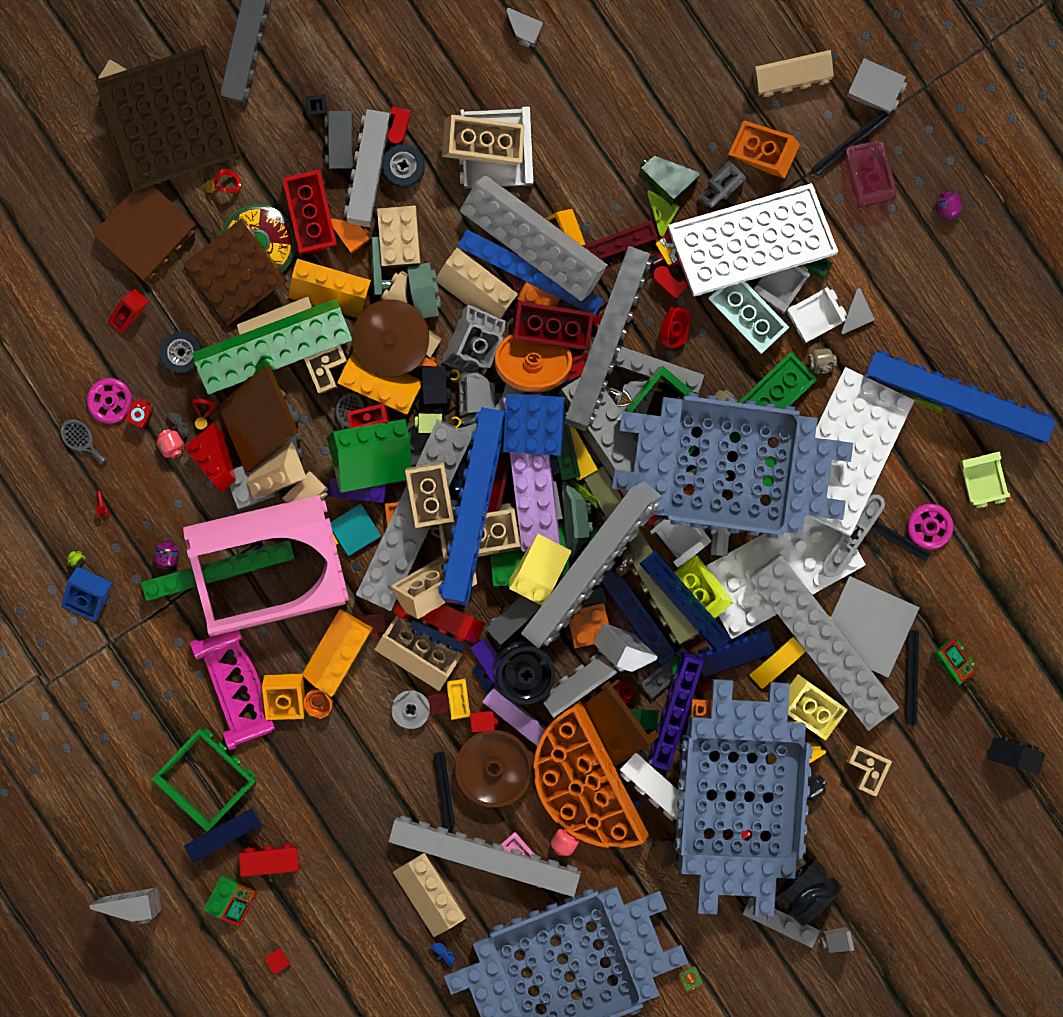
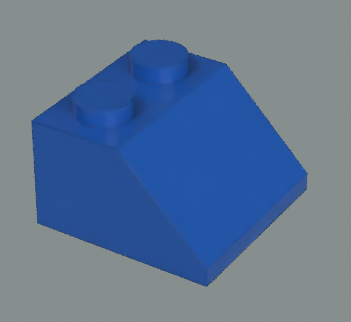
M77 567L67 582L61 606L96 622L109 595L112 582Z

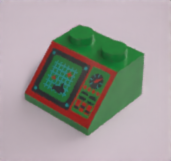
M951 639L932 653L952 682L960 685L976 672L973 668L975 664L969 656L966 658L963 654L964 648L958 640L955 642L954 639Z
M223 874L203 910L221 920L240 926L258 891Z

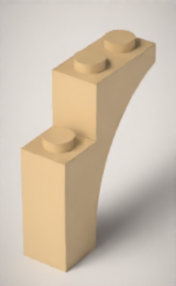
M401 271L399 274L395 273L390 281L393 284L389 291L386 289L380 299H396L409 303L407 294L408 274L404 271ZM429 331L430 341L426 355L431 357L441 338Z

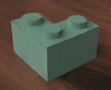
M430 262L407 266L414 307L424 318L439 316L438 308L441 307L440 296L435 295V293H439L435 269L431 270Z

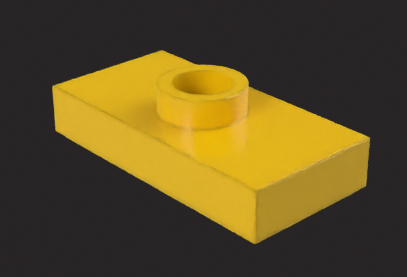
M466 679L446 681L451 720L470 717Z

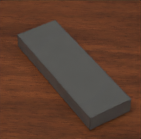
M682 647L674 655H681L682 652H688ZM674 655L639 684L651 699L673 681L675 675L672 674Z

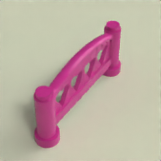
M239 630L215 635L201 641L196 639L190 642L196 660L204 657L230 730L223 732L229 750L237 748L236 745L275 730L273 721L266 720L262 685L252 661L239 644V640L242 639ZM232 649L234 651V657L237 659L236 665L219 662L227 650ZM238 667L241 669L240 675L244 677L242 683L226 681V678L234 668ZM242 685L248 688L249 701L237 700L232 697ZM249 703L254 705L253 711L257 713V717L253 720L239 717L240 713Z

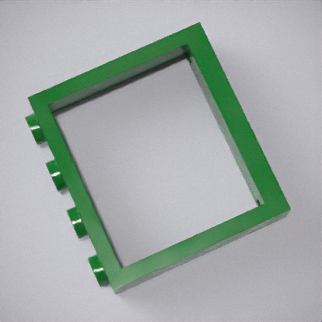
M660 366L623 411L632 412L659 378L681 396H687V393L694 392L668 369ZM621 414L616 419L618 423L621 422ZM700 427L693 435L695 438H699L702 435ZM631 433L634 435L633 439L637 442L639 433ZM691 446L689 448V455L694 451V449L697 446Z
M200 728L152 780L206 832H209L257 780L254 778L256 776L254 772L249 768L245 770L240 765L242 761L235 755L231 756L227 752L228 748L221 741L217 743L213 739L214 735L207 728L205 730ZM200 737L248 781L211 821L164 777Z

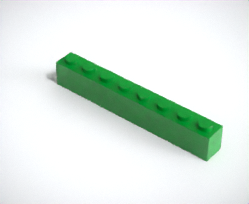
M288 540L201 565L207 585L297 558L292 541ZM193 568L141 582L146 601L197 587Z

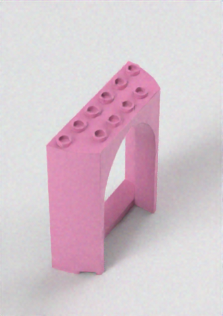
M320 495L183 527L187 554L191 560L210 637L346 604V601L349 600L343 573L341 572L342 569L330 519H325L324 512H328L325 500L321 501ZM270 538H291L312 546L326 559L324 570L319 580L307 593L298 599L286 604L215 621L198 555Z

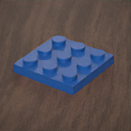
M507 394L503 452L561 456L565 397Z

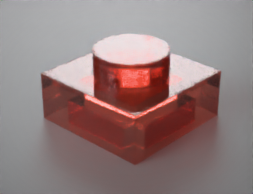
M447 692L428 696L431 715L450 711Z

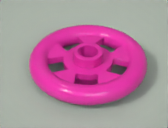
M105 378L97 381L90 388L87 395L89 412L96 420L106 424H113L123 420L132 405L130 389L125 383L115 378ZM104 386H113V391L105 392ZM122 391L125 399L119 401L117 393ZM96 393L101 394L99 403L94 402ZM108 397H111L113 400L111 404L106 403ZM119 405L122 410L115 414L113 410ZM101 407L108 410L106 415L99 412Z
M924 504L912 512L908 520L907 529L911 540L924 549L933 550L944 546L950 540L953 533V521L948 511L936 504ZM928 512L930 517L922 520L921 514ZM937 514H940L944 519L941 523L935 518ZM928 523L933 524L932 530L927 529ZM915 524H921L922 532L916 533ZM940 528L945 530L942 537L937 536ZM924 535L932 536V542L924 541Z

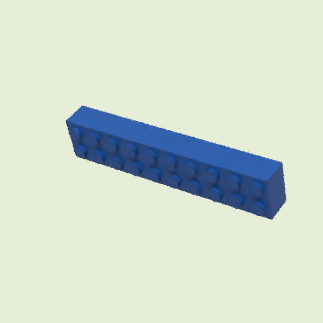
M884 351L874 352L869 358L863 376L894 389H900L899 391L910 393L912 396L920 397V399L938 404L941 407L1041 445L1049 442L1056 420H1053L1052 416L1047 413L1041 412V414H1037L1031 407L1025 405L1023 407L1016 406V402L1013 400H1000L998 395L994 393L979 392L980 388L969 385L968 387L961 385L962 381L951 378V380L945 379L943 374L936 371L929 373L925 371L926 368L917 364L915 366L908 365L907 360L899 357L897 359L890 358V354Z
M481 407L480 412L476 413L475 423H477V429L472 432L471 442H473V448L468 451L467 461H469L468 469L465 468L463 475L465 486L464 488L461 487L459 493L461 505L460 507L457 506L455 512L457 524L453 525L451 531L453 543L452 545L449 544L447 550L449 562L448 564L445 563L443 569L445 581L444 583L441 582L439 594H441V598L445 602L468 606L505 430V412Z

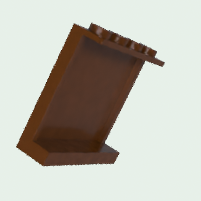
M151 185L132 191L95 230L93 235L146 283L147 280L151 281L157 275L156 271L161 266L164 267L170 261L169 257L174 252L177 253L184 246L182 243L187 238L190 239L197 232L195 230L197 226L157 188Z
M618 679L613 683L610 681L606 682L600 687L601 691L596 689L589 694L590 698L586 696L581 699L614 767L659 737L656 730L649 734L645 732L615 691L613 686L620 682Z

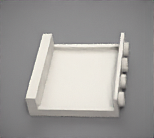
M530 107L467 112L461 110V115L458 116L523 124L525 128L522 163L516 166L459 159V163L463 165L464 172H460V184H464L465 189H470L476 181L487 175L501 187L533 186Z

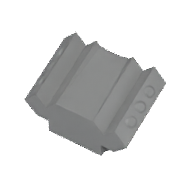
M468 304L463 309L462 317L457 322L455 332L448 342V348L443 354L442 363L461 372H479L484 376L487 368H491L497 347L503 341L504 337H502V334L505 330L506 321Z

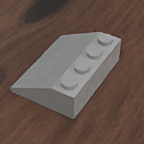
M597 653L589 659L590 664L585 667L582 664L573 670L575 673L573 676L568 678L566 675L558 681L559 686L551 689L548 695L542 699V702L553 718L617 673L611 663L605 659V655L602 654L600 656Z
M158 887L101 897L89 905L91 910L131 922L138 921V924L150 922L162 910Z

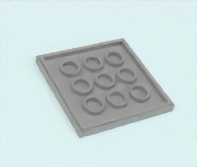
M849 576L833 610L831 619L872 671L888 678L919 607Z

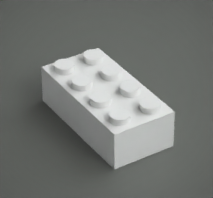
M635 753L626 759L619 767L621 770L620 775L628 783L632 780L636 784L634 786L635 789L642 795L648 794L650 796L648 800L656 808L661 806L664 809V815L671 821L677 820L679 790L639 754Z

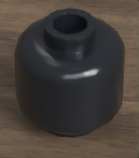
M811 773V777L808 778L810 795L807 797V801L815 802L826 793L825 785L827 783L821 775L816 776Z

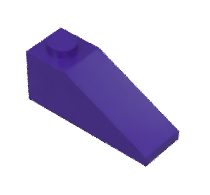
M330 478L328 497L385 504L387 484L340 493L337 478Z

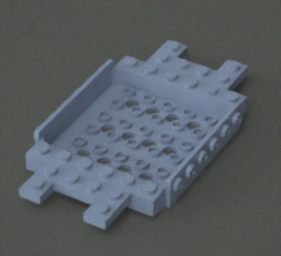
M687 393V396H682L681 399L663 397L660 416L622 411L619 431L639 434L634 471L614 469L612 489L629 491L631 487L645 481L662 496L658 501L660 503L659 507L649 514L666 516L665 520H670L672 525L682 526V522L690 523L689 527L701 528V525H707L710 530L720 531L722 527L728 528V532L740 533V530L748 531L747 535L759 536V533H766V537L778 539V535H783L784 532L802 534L805 515L838 520L844 519L846 501L827 498L831 461L851 462L853 443L815 438L818 418L799 416L800 411H795V407L784 406L783 409L776 408V404L765 403L764 406H757L755 401H745V404L737 403L738 399L726 398V401L718 400L717 396L707 395V398H699V394ZM695 426L702 429V435L699 438H695L691 434V430ZM732 432L740 434L739 442L733 443L730 441L729 436ZM770 437L778 439L779 444L776 448L768 446V439ZM691 446L699 448L700 453L697 457L689 455L688 450ZM735 451L738 454V459L735 462L728 461V452ZM768 456H773L776 459L774 467H768L765 464V459ZM694 465L697 468L696 475H687V466ZM727 470H732L735 473L733 481L725 479L724 474ZM766 475H770L774 479V483L770 487L763 484V478ZM687 484L693 485L695 489L694 493L690 496L686 495L683 491L684 486ZM725 489H729L733 493V497L729 501L722 498V492ZM764 494L769 495L771 498V503L768 506H764L760 502V498Z
M712 679L710 717L689 716L687 735H683L681 743L682 757L680 761L679 799L677 801L678 816L674 848L675 852L679 854L678 872L681 874L699 875L696 909L698 914H717L718 895L754 896L753 915L774 916L776 878H795L796 860H802L803 855L806 853L804 836L807 835V825L805 824V817L808 816L809 812L806 802L807 797L810 795L808 778L811 777V767L809 766V759L812 758L813 750L810 744L805 742L806 723L787 721L789 683L769 682L768 701L732 700V680ZM712 751L719 753V759L715 762L709 759V754ZM730 752L738 754V759L734 763L728 760ZM751 752L757 755L756 762L752 764L747 761V755ZM770 753H773L776 757L773 764H767L765 760L766 756ZM711 789L717 793L714 800H708L706 797L707 792ZM729 790L735 792V799L733 801H727L725 798V794ZM748 791L754 793V799L751 802H746L744 799V795ZM766 792H771L773 795V799L769 803L763 801V795ZM707 828H712L714 831V836L711 839L704 837V831ZM726 829H731L733 832V836L729 840H725L722 835ZM744 830H750L752 834L751 838L747 841H744L741 837ZM763 831H769L770 839L768 841L760 839V834Z
M614 886L601 892L592 888L585 890L578 897L570 896L564 899L563 903L558 905L557 903L546 906L545 910L540 912L535 910L528 913V916L525 918L517 917L510 920V924L505 926L500 924L493 927L492 931H490V936L473 942L480 962L447 974L444 978L451 995L470 988L481 1017H622L628 1013L631 1016L641 1012L640 1009L643 1008L642 1002L660 996L653 977L688 964L681 944L665 951L661 948L649 917L667 909L660 890L623 904L618 888ZM594 921L597 924V929L594 932L587 931V922ZM554 935L561 938V943L558 946H553L550 943V938ZM601 939L604 942V947L601 950L594 949V940ZM521 949L525 952L523 960L515 959L514 953L516 950ZM561 953H565L568 956V961L565 964H560L557 961V956ZM608 957L611 960V965L608 968L601 967V958ZM528 967L532 970L533 973L530 978L522 977L521 971L523 968ZM568 971H572L575 974V979L572 982H567L564 979V974ZM610 975H615L618 978V983L615 986H610L607 983V978ZM535 985L539 988L540 992L537 996H531L528 993L530 986ZM575 989H579L582 992V998L579 1000H574L571 997V992ZM542 1003L546 1006L547 1010L544 1014H538L535 1011L537 1004Z

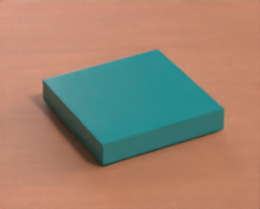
M362 504L330 522L332 531L348 556L381 537Z

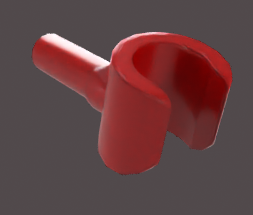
M98 491L96 514L102 519L101 514L105 512L107 517L110 516V512L104 506L102 492Z

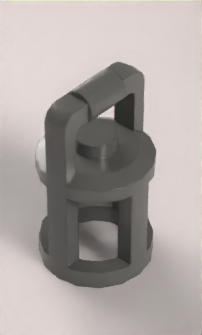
M727 161L707 181L708 187L699 195L698 199L705 206L712 208L721 199L727 200L746 181V177L733 163ZM732 174L734 177L722 187L720 184ZM710 194L714 196L711 200L707 198Z

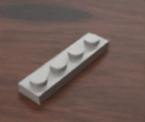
M750 896L742 913L743 915L808 947H813L820 933L819 929L808 924L800 926L792 916L775 908L774 916L753 915L754 898Z

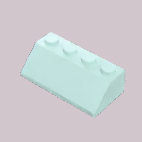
M746 282L718 289L708 298L761 354L789 328Z

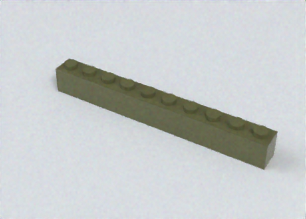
M603 466L584 477L585 483L582 485L598 499V503H595L596 505L594 506H597V511L601 509L604 516L601 518L605 523L622 501V498L617 489H612V480ZM638 527L636 530L638 534L631 542L629 541L635 556L633 565L630 568L635 577L640 576L642 580L640 585L645 593L649 592L652 599L649 601L654 610L659 609L662 614L659 618L664 627L668 625L671 632L668 634L673 643L678 642L680 646L698 636L700 632Z

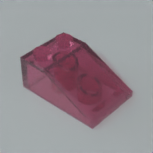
M883 140L845 148L857 208L895 201L897 189Z

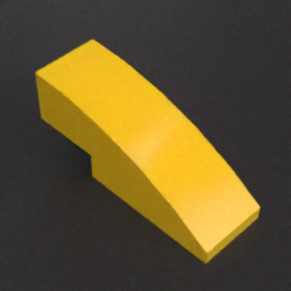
M791 637L749 676L763 689L802 656L806 650L794 637Z

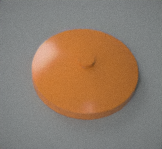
M511 334L497 347L495 368L500 378L515 389L525 392H545L560 386L569 377L572 368V354L569 348L513 339V334Z

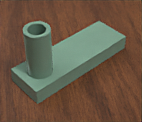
M372 237L370 239L372 297H378L386 289L389 291L393 284L390 283L391 280H382L380 238Z

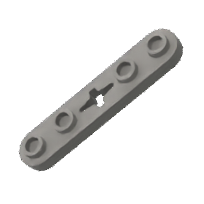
M880 495L869 496L853 530L854 532L859 527L856 534L858 539H853L848 545L847 542L850 536L843 533L822 564V571L826 576L834 577L842 571L885 507V501Z

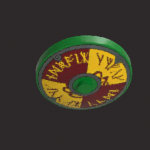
M250 205L236 211L226 221L221 234L237 221L244 218L280 271L284 273L291 265L297 249L294 228L288 218L277 209L266 205Z

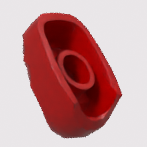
M670 307L660 328L658 339L662 346L674 349L685 345L691 319L689 311L683 308Z

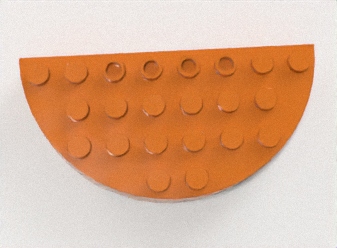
M579 699L552 720L539 741L534 759L535 785L538 795L545 809L555 822H559L567 829L566 831L584 842L607 848L609 846L626 848L642 844L649 834Z

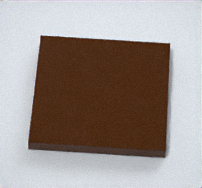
M264 366L218 405L245 472H251L299 433L270 366Z

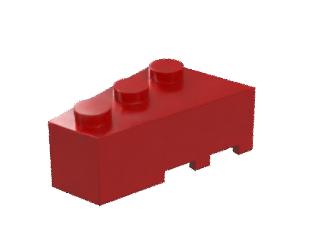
M213 422L184 448L208 479L223 492L236 481L232 461L229 459V450L224 440L225 435Z
M445 604L419 618L421 619V624L428 627L432 624L437 627L436 631L445 635L448 632L454 634L453 639L462 643L464 640L476 644L486 624Z

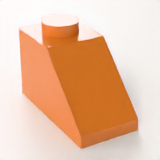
M331 218L334 230L351 254L370 242L368 236L371 234L365 226L347 224V221Z

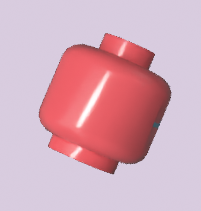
M167 429L157 436L156 445L163 457L175 459L182 454L181 451L185 445L177 431Z
M560 828L551 840V846L559 856H570L579 844V839L569 834L566 828Z

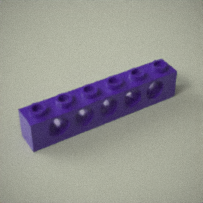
M686 652L681 653L657 729L659 737L653 741L648 761L653 767L670 770L704 663L700 656Z

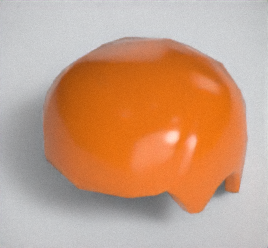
M319 689L309 691L304 698L305 710L309 716L317 717L318 719L328 716L333 707L332 697Z

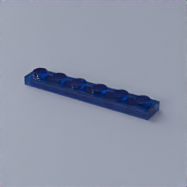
M653 551L640 563V566L715 652L732 639L656 551Z

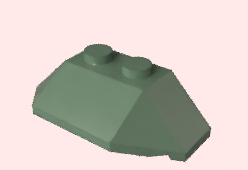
M561 482L567 549L571 550L568 559H571L589 539V534L593 533L592 522H588V514H591V505L586 503V499L568 483Z

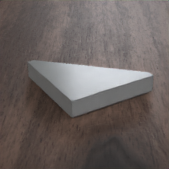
M860 288L856 290L841 335L874 321V317Z

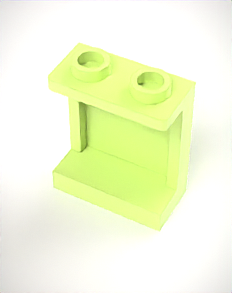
M1000 452L960 461L970 506L976 505V508L988 506L987 502L995 501V504L1006 502V497H1010L1000 463Z

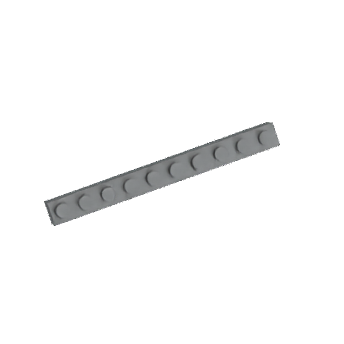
M406 816L397 817L394 821L389 838L390 843L572 897L575 895L581 871H578V868L575 866L567 865V867H564L555 860L549 859L548 862L540 860L541 857L538 855H523L522 851L518 849L505 850L501 844H486L483 839L466 838V834L460 832L452 834L443 827L435 829L430 827L429 823L423 821L415 823Z

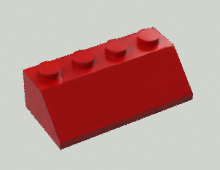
M320 170L282 178L300 255L319 252L337 245Z

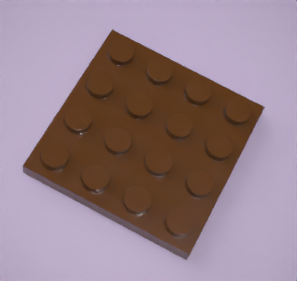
M244 218L237 221L184 263L186 269L227 326H230L288 281Z

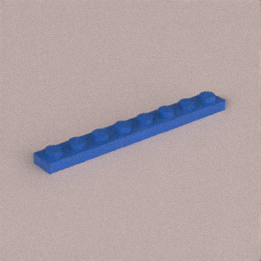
M466 230L458 245L463 250L585 312L594 313L593 316L596 315L603 301L602 298L592 293L584 300H578L522 257L469 230Z

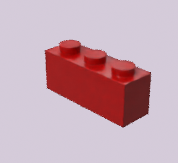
M293 843L282 844V848L275 849L274 845L262 846L263 850H255V847L243 848V852L239 853L241 877L299 871L298 846L293 847Z

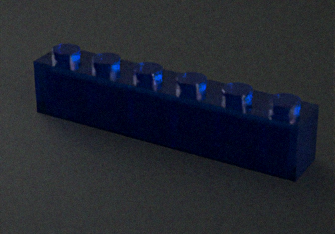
M612 569L606 570L602 574L604 575L601 581L646 646L657 656L656 660L660 665L664 664L675 656L676 652L622 576L613 573Z

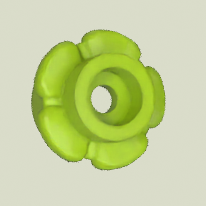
M73 551L69 554L67 558L68 566L76 569L82 565L85 557L81 551Z

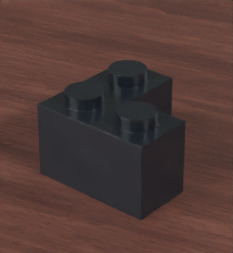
M445 366L422 367L425 407L448 405V401L452 400L451 389L447 388V382L450 381V370H446Z
M1002 736L1001 739L993 737L987 756L988 760L1039 775L1045 753L1038 751L1039 747L1018 740L1015 744L1012 743V738Z

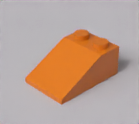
M744 120L728 155L766 173L785 179L800 144L792 135Z

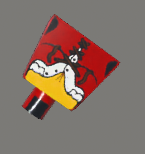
M667 232L655 243L658 251L649 256L654 266L663 261L668 268L680 264L670 233Z

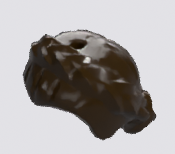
M629 541L625 544L627 548L623 555L615 557V564L611 568L613 573L619 576H623L628 572L635 557Z

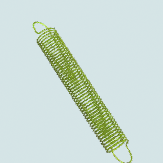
M901 392V394H909V395H905V396H907V397H912L911 399H913V400L925 401V402H916V401H914L915 404H916V403L929 404V405H921L922 407H925V408H927V407L941 408V409L929 408V409L932 410V411H934V410L943 411L942 409L945 408V407H940V406H932V405H938V404L928 403V402H930V401L923 400V399H915V398H920V397L911 396L912 394H910V393Z
M570 479L571 481L568 483L572 488L577 489V492L582 496L584 495V498L592 505L598 503V499L580 484L578 485L575 480Z

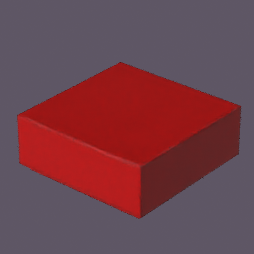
M281 947L264 958L274 975L291 964Z

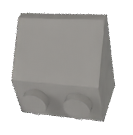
M243 466L234 469L236 481L230 485V489L238 509L276 496L273 493L253 500L247 484L250 472H245Z

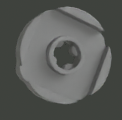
M415 690L404 691L394 699L392 716L398 725L407 729H415L427 721L430 714V704L422 693ZM408 704L410 706L415 705L414 715L406 713Z

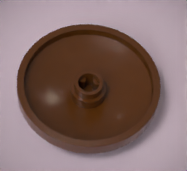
M396 299L381 300L368 306L357 318L352 333L353 348L360 362L370 371L388 377L404 375L416 368L424 359L430 341L428 325L422 314L409 303Z
M501 730L483 731L466 741L457 756L455 767L456 778L463 793L473 802L485 807H502L519 799L530 784L533 769L530 753L523 742L513 734Z

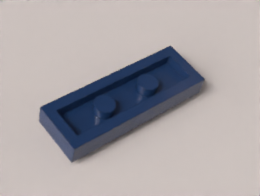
M411 619L408 625L412 628V633L421 637L424 633L430 636L428 640L437 644L440 641L447 644L446 648L457 652L458 649L461 651L464 649V642L455 640L453 637L440 633Z

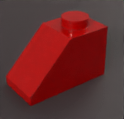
M134 289L121 299L107 322L122 334L143 312L149 301Z
M384 403L346 412L350 429L390 422L388 409Z

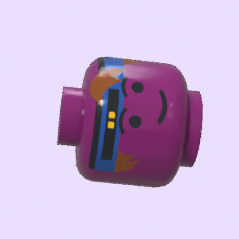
M951 190L940 193V197L935 201L939 216L945 218V220L959 217V213L963 210L959 195L951 193Z
M163 540V543L155 546L153 561L157 564L158 568L171 570L172 567L178 564L180 549L174 545L173 541Z

